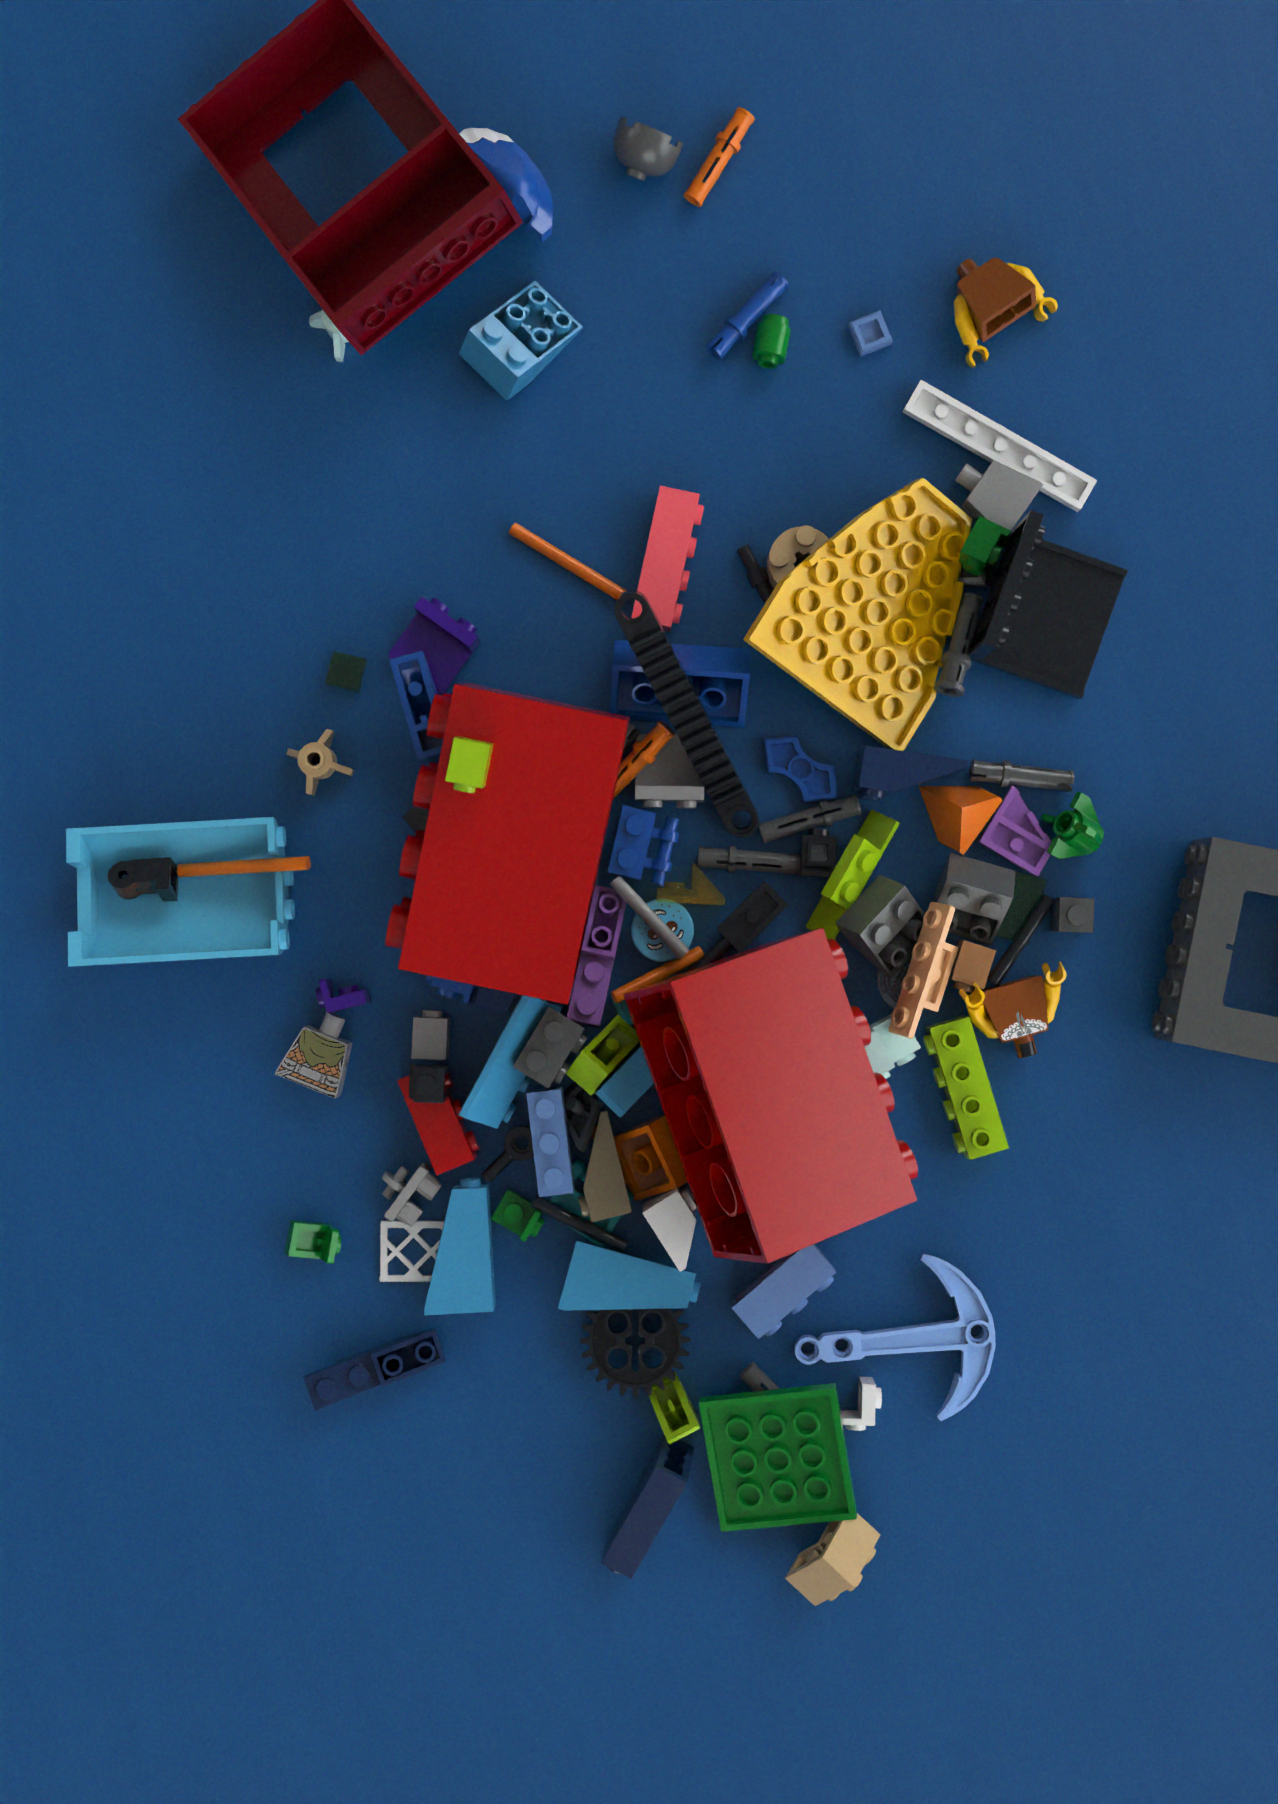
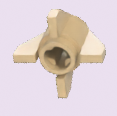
M329 729L325 730L317 742L303 746L300 751L288 748L286 753L287 756L298 759L301 771L306 774V793L315 796L319 783L318 779H326L335 771L353 777V769L337 763V757L334 751L330 749L335 732ZM320 755V763L315 766L311 763L312 759Z

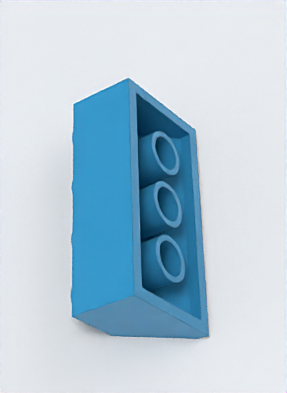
M521 995L463 1103L459 1113L461 1117L496 1129L501 1121L509 1122L517 1106L512 1103L517 1091L524 1093L532 1079L515 1069L513 1065L548 1007L560 1013L563 1006L561 1003Z

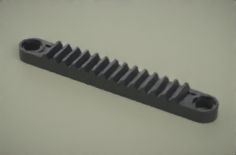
M629 590L623 592L616 600L614 612L629 641L631 649L642 666L644 674L647 676L650 685L661 702L663 710L673 725L675 733L685 748L688 758L697 771L725 827L736 837L750 836L758 827L759 817L757 809L646 596L639 591ZM634 599L642 605V612L638 617L629 618L624 615L622 605L627 600ZM738 811H746L751 815V822L745 827H738L732 822L733 815Z

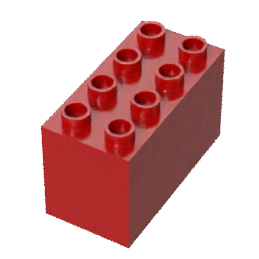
M471 683L454 684L452 695L446 693L443 695L435 694L428 718L427 736L443 740L439 763L430 761L429 766L421 765L413 796V807L429 810L426 829H417L414 836H407L399 867V877L415 880L412 898L404 896L401 905L394 904L386 932L385 946L402 949L398 969L568 1005L580 960L630 717ZM456 736L494 743L486 785L482 789L476 788L475 793L454 790V783L445 781L453 739Z
M823 928L769 942L623 994L713 1256L716 1258L768 1264L917 1201L911 1180L916 1179L918 1175L915 1156L907 1143L900 1139L896 1140L888 1113H891L895 1106L893 1092L887 1080L880 1073H873L865 1050V1046H868L871 1042L869 1023L864 1013L857 1006H850L841 981L848 974L845 954L835 940H827Z

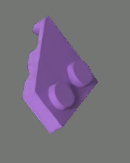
M1010 786L977 843L1034 877H1038L1050 857L1047 850L1051 840L1040 828L1033 812L1029 811L1023 802L1018 789Z

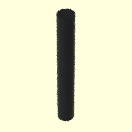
M1045 894L1042 896L988 976L990 982L996 986L1000 985L1054 905L1055 900Z
M536 1195L531 1204L532 1208L620 1253H623L628 1243L627 1240L543 1197H539V1195Z

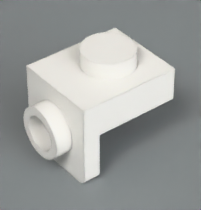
M858 1377V1410H840L842 1424L848 1430L862 1431L866 1429V1426H875V1408L881 1409L882 1392L880 1387H876L872 1377Z

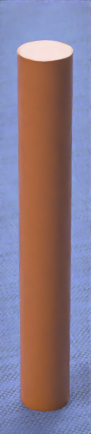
M697 946L686 953L681 959L677 958L611 991V997L618 1004L625 1000L623 994L662 981L696 963L704 953Z

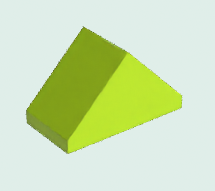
M673 1371L676 1377L675 1381L665 1376L663 1378L665 1389H660L656 1383L652 1384V1395H648L669 1444L700 1429L699 1416L675 1371Z

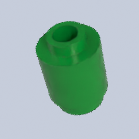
M766 314L763 316L762 321L758 323L752 357L758 361L757 364L759 366L774 369L777 368V365L785 363L791 333L789 320L786 317L778 314Z

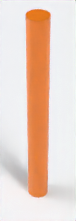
M515 522L509 530L508 534L612 598L617 600L623 592L627 591Z
M309 856L185 863L177 865V875L179 877L310 870L311 860Z

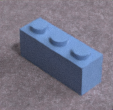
M563 1086L529 1090L526 1096L539 1197L574 1193L575 1181Z
M813 1244L780 1258L730 1301L731 1308L758 1339L764 1334L769 1337L782 1326L781 1320L791 1312L794 1315L807 1305L808 1300L806 1298L815 1290L822 1292L834 1281L832 1276L836 1273V1270Z

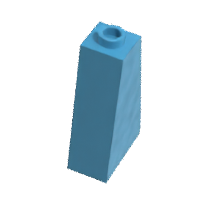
M641 1045L595 1093L620 1118L654 1083Z
M480 1178L461 1179L460 1185H455L451 1191L424 1307V1316L493 1312L495 1309L489 1183H481Z
M576 1241L558 1309L570 1311L688 1308L689 1301L696 1303L701 1282L695 1281V1273L684 1270L680 1272L677 1268Z

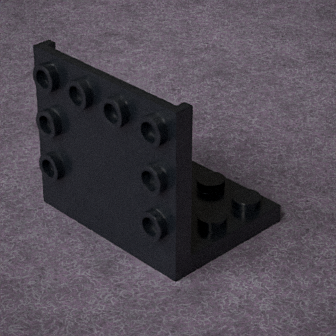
M1030 510L1010 532L1009 543L1003 551L979 618L968 656L977 663L1081 699L1083 698L1086 683L1128 570L1043 540L1045 527L1041 526L1044 514Z

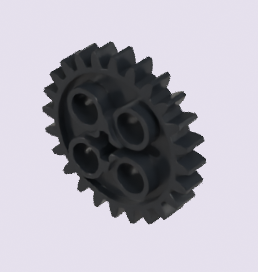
M671 1308L637 1309L638 1335L645 1337V1343H640L638 1347V1371L632 1369V1344L626 1343V1337L632 1335L633 1309L599 1310L598 1313L587 1311L586 1314L593 1322L592 1324H582L581 1328L590 1333L588 1337L581 1338L580 1343L589 1345L590 1349L581 1355L582 1357H592L593 1362L589 1364L587 1370L598 1368L600 1372L595 1379L597 1382L605 1377L609 1379L607 1390L612 1389L615 1384L620 1385L619 1391L621 1396L624 1395L627 1387L632 1388L634 1397L638 1396L641 1387L645 1388L648 1395H652V1384L656 1383L663 1390L665 1389L663 1381L665 1376L672 1381L676 1380L672 1368L683 1369L684 1365L678 1360V1357L689 1356V1352L681 1348V1344L691 1341L690 1337L681 1335V1331L689 1327L688 1323H678L677 1321L683 1314L682 1310L672 1312ZM653 1312L661 1317L662 1326L658 1331L649 1332L643 1327L642 1320L647 1313ZM621 1313L627 1318L628 1325L626 1330L619 1333L611 1330L608 1322L612 1314ZM615 1348L625 1350L628 1355L627 1364L623 1367L613 1366L609 1361L611 1350ZM648 1348H657L662 1353L663 1359L658 1366L650 1367L643 1361V1353Z

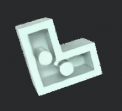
M892 1013L869 1025L871 1042L868 1046H865L873 1073H880L885 1079L891 1076L889 1070L895 1067V1062L898 1066H901L916 1057L914 1052L921 1048L915 1036L911 1039L889 1032Z

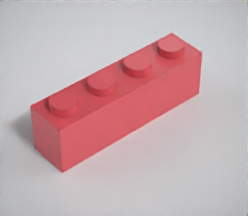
M660 485L637 591L646 596L663 630L671 632L672 623L679 625L683 604L677 603L679 591L686 592L690 571L684 570L687 557L693 559L697 544V538L691 537L694 524L701 525L705 505L698 504L700 497L698 493ZM637 600L634 602L631 618L638 617L642 612V605Z

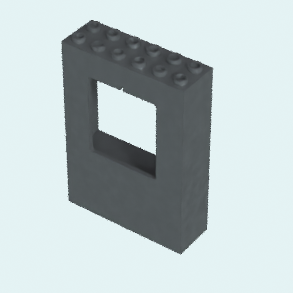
M1217 837L1193 840L1192 845H1188L1184 857V863L1188 865L1186 877L1181 879L1178 887V897L1181 898L1179 911L1174 913L1171 922V930L1175 932L1172 945H1168L1164 961L1168 965L1166 978L1161 979L1158 988V997L1161 998L1159 1011L1154 1013L1151 1023V1029L1155 1031L1154 1038L1278 1063V1017L1226 1007L1223 1004L1233 950L1226 949L1227 944L1234 945L1244 893L1252 891L1278 897V850Z

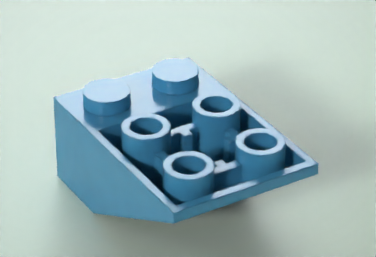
M534 281L470 328L459 355L508 401L526 387L582 330L583 326Z

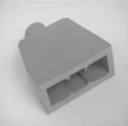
M993 461L984 474H981L966 463L955 479L957 483L971 492L962 504V507L976 522L979 516H982L1009 530L1013 529L1043 486L1040 481L997 461Z

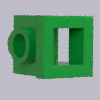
M979 516L960 551L959 563L963 564V568L971 574L977 576L984 574L989 564L995 566L1003 547L1006 548L1009 543L1011 530Z

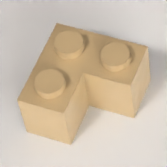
M858 1513L857 1519L829 1522L818 1543L798 1554L785 1579L814 1606L826 1600L833 1601L840 1593L846 1590L850 1592L859 1585L863 1578L861 1571L864 1565L869 1563L876 1553L874 1546L881 1534Z

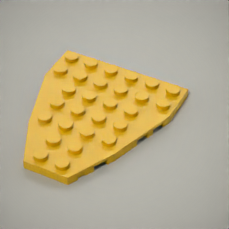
M926 479L914 480L857 515L777 583L743 640L885 748L904 751L936 698L937 691L934 690V684L939 667H943L941 657L947 636H952L963 593L964 582L957 581L962 565L959 563L960 551L971 531L972 518Z

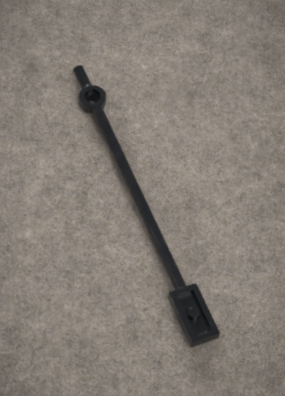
M764 881L716 928L723 936L688 971L717 961L732 946L740 953L788 904ZM576 1082L564 1091L565 1108L566 1102L570 1097L578 1098L585 1091ZM519 1125L508 1132L504 1141L505 1150L481 1173V1176L488 1183H491L513 1160L524 1161L534 1156L530 1126ZM519 1136H524L528 1139L529 1144L525 1148H520L516 1144V1139Z

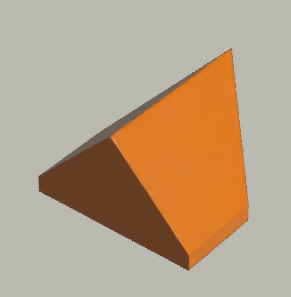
M918 786L938 841L962 855L965 854L1003 801L999 796L978 786Z

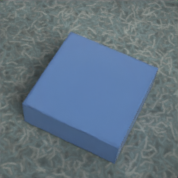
M881 310L849 322L848 328L860 357L892 345L893 340Z

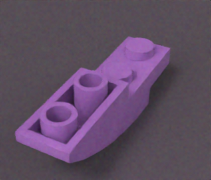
M597 885L594 890L567 1018L577 1024L600 1028L627 902L615 889Z

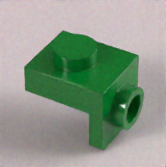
M290 1220L284 1254L289 1257L321 1259L325 1263L333 1264L335 1255H338L341 1249L339 1230L329 1223Z

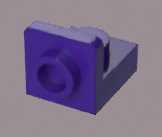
M330 978L319 980L320 988H316L318 1003L321 1008H326L327 1013L371 1003L369 990H359L358 985L338 989L339 996L335 997Z

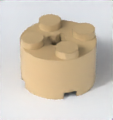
M808 525L791 528L783 532L774 541L767 558L766 570L771 587L774 589L777 583L795 568L794 565L797 558L800 561L805 560L829 538L821 531Z

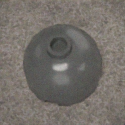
M620 117L613 141L614 152L618 160L628 167L626 174L645 181L646 175L659 177L669 172L678 160L684 143L678 140L675 146L669 144L671 136L639 122H635L632 127L626 126L628 118Z

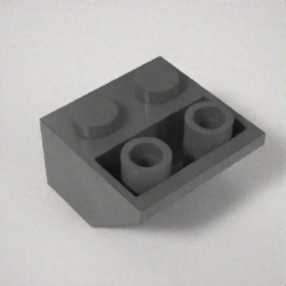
M950 852L939 877L933 902L955 907L948 933L992 945L1014 897L1016 871Z
M879 875L835 924L857 951L886 976L893 978L912 957L913 948L918 941L923 926L925 913L905 885Z

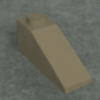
M607 1111L600 1112L583 1185L584 1196L578 1197L582 1216H589L591 1222L632 1212Z

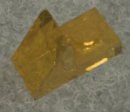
M692 863L690 890L684 889V883L665 882L664 888H657L656 902L725 905L724 896L695 863Z

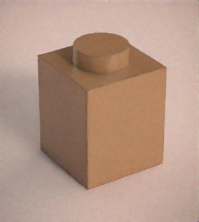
M958 940L956 947H959L949 977V980L955 981L953 988L959 990L963 988L965 992L973 993L975 988L973 983L976 982L984 990L996 950L965 940Z

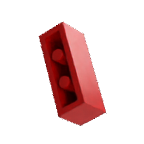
M449 1071L445 1074L444 1093L448 1094L447 1100L444 1103L413 1102V1099L409 1098L410 1074L397 1080L436 1176L475 1160L477 1157L476 1150L480 1149L473 1130L467 1132L462 1120L464 1118L459 1115L463 1105L460 1099L454 1100L449 1088L454 1085Z

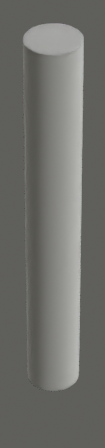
M620 875L610 883L615 891L679 959L690 951Z

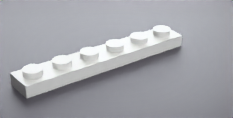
M920 380L903 410L904 414L988 462L997 461L1040 481L1043 486L1039 491L1076 512L1081 510L1097 482L1093 477L923 380Z

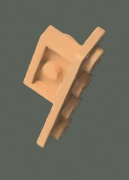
M937 902L929 904L923 918V926L918 941L913 948V956L907 974L902 982V989L896 1008L891 1015L889 1032L912 1039L923 1008L938 1012L959 947L945 942L955 907Z

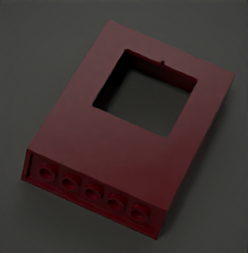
M352 0L316 1L305 12L295 17L293 22L279 34L269 39L266 45L253 56L243 61L228 77L217 83L196 104L191 105L178 118L179 122L329 319L361 356L523 223L503 187ZM347 81H353L408 150V153L318 227L265 158L264 151L304 118L301 114L303 110L309 114Z

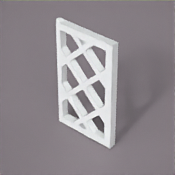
M381 1220L379 1281L430 1282L432 1275H423L418 1268L430 1256L436 1260V1250L439 1247L440 1240L431 1247L418 1233L423 1228H440L443 1230L444 1221L417 1220L411 1227L399 1220H393V1222ZM388 1228H404L410 1235L396 1248L388 1240ZM413 1238L427 1251L415 1265L400 1252ZM388 1248L392 1251V1253L389 1256ZM395 1256L410 1269L405 1275H388V1263Z

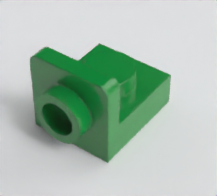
M509 1188L491 1217V1220L519 1235V1239L526 1242L529 1235L536 1237L545 1222V1219L540 1217L542 1212L531 1207L532 1201Z

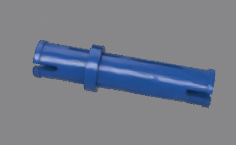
M774 271L733 317L728 316L724 321L725 326L705 345L707 351L712 356L717 353L715 359L721 361L739 340L743 341L748 336L747 331L780 295L789 288V284L783 276L779 280L777 279L780 276L778 272Z

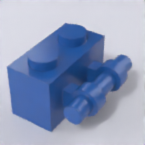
M623 805L607 872L641 881L643 869L649 868L654 870L651 883L664 886L666 875L671 873L673 863L670 862L673 845L678 843L680 833H677L679 819L666 816L664 828L659 829L653 827L656 818L655 812ZM651 838L661 840L656 859L646 857Z

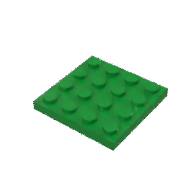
M836 1383L700 1397L699 1408L721 1532L857 1519V1508Z

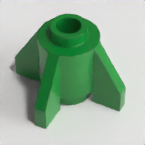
M1076 792L1069 806L1074 809L1073 811L1065 810L1057 817L1043 813L1040 818L1042 821L1053 826V830L1056 833L1057 838H1053L1047 853L1057 859L1091 854L1100 847L1103 841L1104 831L1098 821L1091 799L1081 792Z

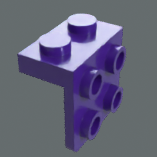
M421 596L414 606L417 614L392 647L388 656L389 659H394L423 651L438 694H443L478 647L480 640L474 634L477 628L462 617L456 621L447 615L449 608L434 597L429 602Z

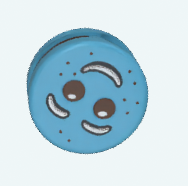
M656 899L646 903L689 948L694 936V925L688 911L681 904L669 899ZM636 913L631 924V936L637 950L646 958L657 962L677 959L678 957Z

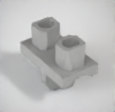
M423 1162L407 1184L404 1182V1179L410 1171L405 1167L401 1166L395 1175L385 1171L382 1179L388 1185L382 1192V1195L390 1200L396 1191L400 1192V1194L384 1217L391 1222L396 1218L411 1227L414 1225L424 1210L410 1201V1197L415 1191H418L431 1201L442 1186L439 1180L429 1172L431 1170L429 1165Z

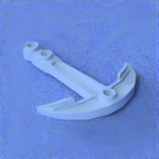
M922 1253L920 1260L938 1276L947 1294L950 1297L953 1296L958 1314L956 1319L861 1332L857 1329L822 1333L818 1338L807 1334L802 1335L796 1340L794 1351L801 1363L811 1365L820 1359L831 1363L861 1360L865 1356L961 1350L960 1373L955 1372L949 1394L936 1414L937 1418L943 1421L966 1407L975 1398L987 1379L996 1348L993 1317L981 1292L964 1273L943 1259ZM975 1325L982 1327V1332L979 1336L971 1335V1328ZM839 1339L847 1341V1347L843 1350H838L835 1347V1343ZM806 1342L814 1345V1349L810 1353H804L801 1350L802 1345Z

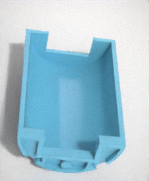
M274 817L66 829V863L77 868L78 931L68 932V967L281 955L284 950L289 949L288 923L289 920H293L295 917L294 901L289 899L288 886H293L294 884L293 871L195 877L178 876L177 901L164 902L158 893L141 894L137 898L130 900L123 899L109 883L108 872L117 862L137 859L171 857L177 866L178 864L285 858V827L279 826Z

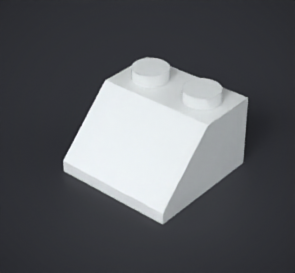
M687 1186L682 1189L679 1187L657 1194L642 1203L644 1217L680 1272L686 1269L696 1224L695 1210L697 1206Z

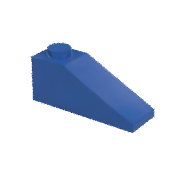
M419 651L390 659V665L417 759L420 760L440 754L443 740L427 736L429 713L433 698L438 692L424 652Z

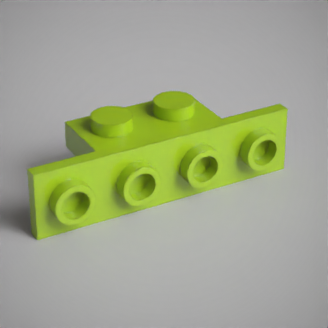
M871 809L858 834L853 835L821 892L823 896L806 924V928L811 931L823 928L826 938L835 940L840 931L835 922L858 899L900 824L898 821Z

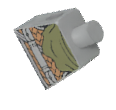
M326 1012L320 1029L310 1025L304 1026L278 1066L275 1075L334 1099L339 1097L343 1090L352 1049V1042L339 1037L346 1019Z

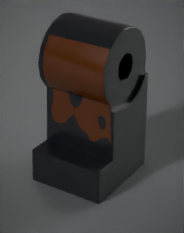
M171 857L121 861L114 864L108 872L109 883L123 899L130 900L137 898L141 894L158 893L164 902L177 901V866Z

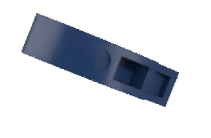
M434 1328L335 1361L336 1364L305 1375L303 1378L316 1411L379 1385L383 1387L446 1362Z

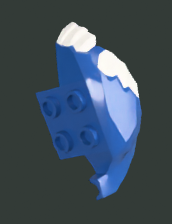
M468 128L458 131L507 193L523 223L527 224L525 232H536L541 242L550 237L554 222L551 192L541 171L529 158L528 154L507 135L488 128Z

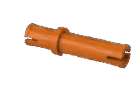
M737 107L724 131L718 132L715 137L716 143L701 165L689 188L683 194L684 198L694 206L701 207L703 205V201L720 177L732 155L739 152L741 148L740 142L755 120L754 116L746 109ZM735 132L725 151L721 152L732 133ZM714 162H716V166L712 170L706 182L703 183V180L706 177L707 173L711 169Z
M659 720L641 742L637 740L632 745L633 750L621 762L613 800L648 763L652 764L656 760L655 755L675 736L672 729L663 721Z

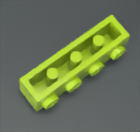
M962 1015L926 1026L927 1035L923 1036V1042L928 1055H934L937 1067L932 1069L938 1088L943 1087L947 1100L942 1101L948 1121L953 1120L957 1133H953L952 1137L958 1154L963 1152L966 1158L972 1160L1008 1149V1142L970 1017Z

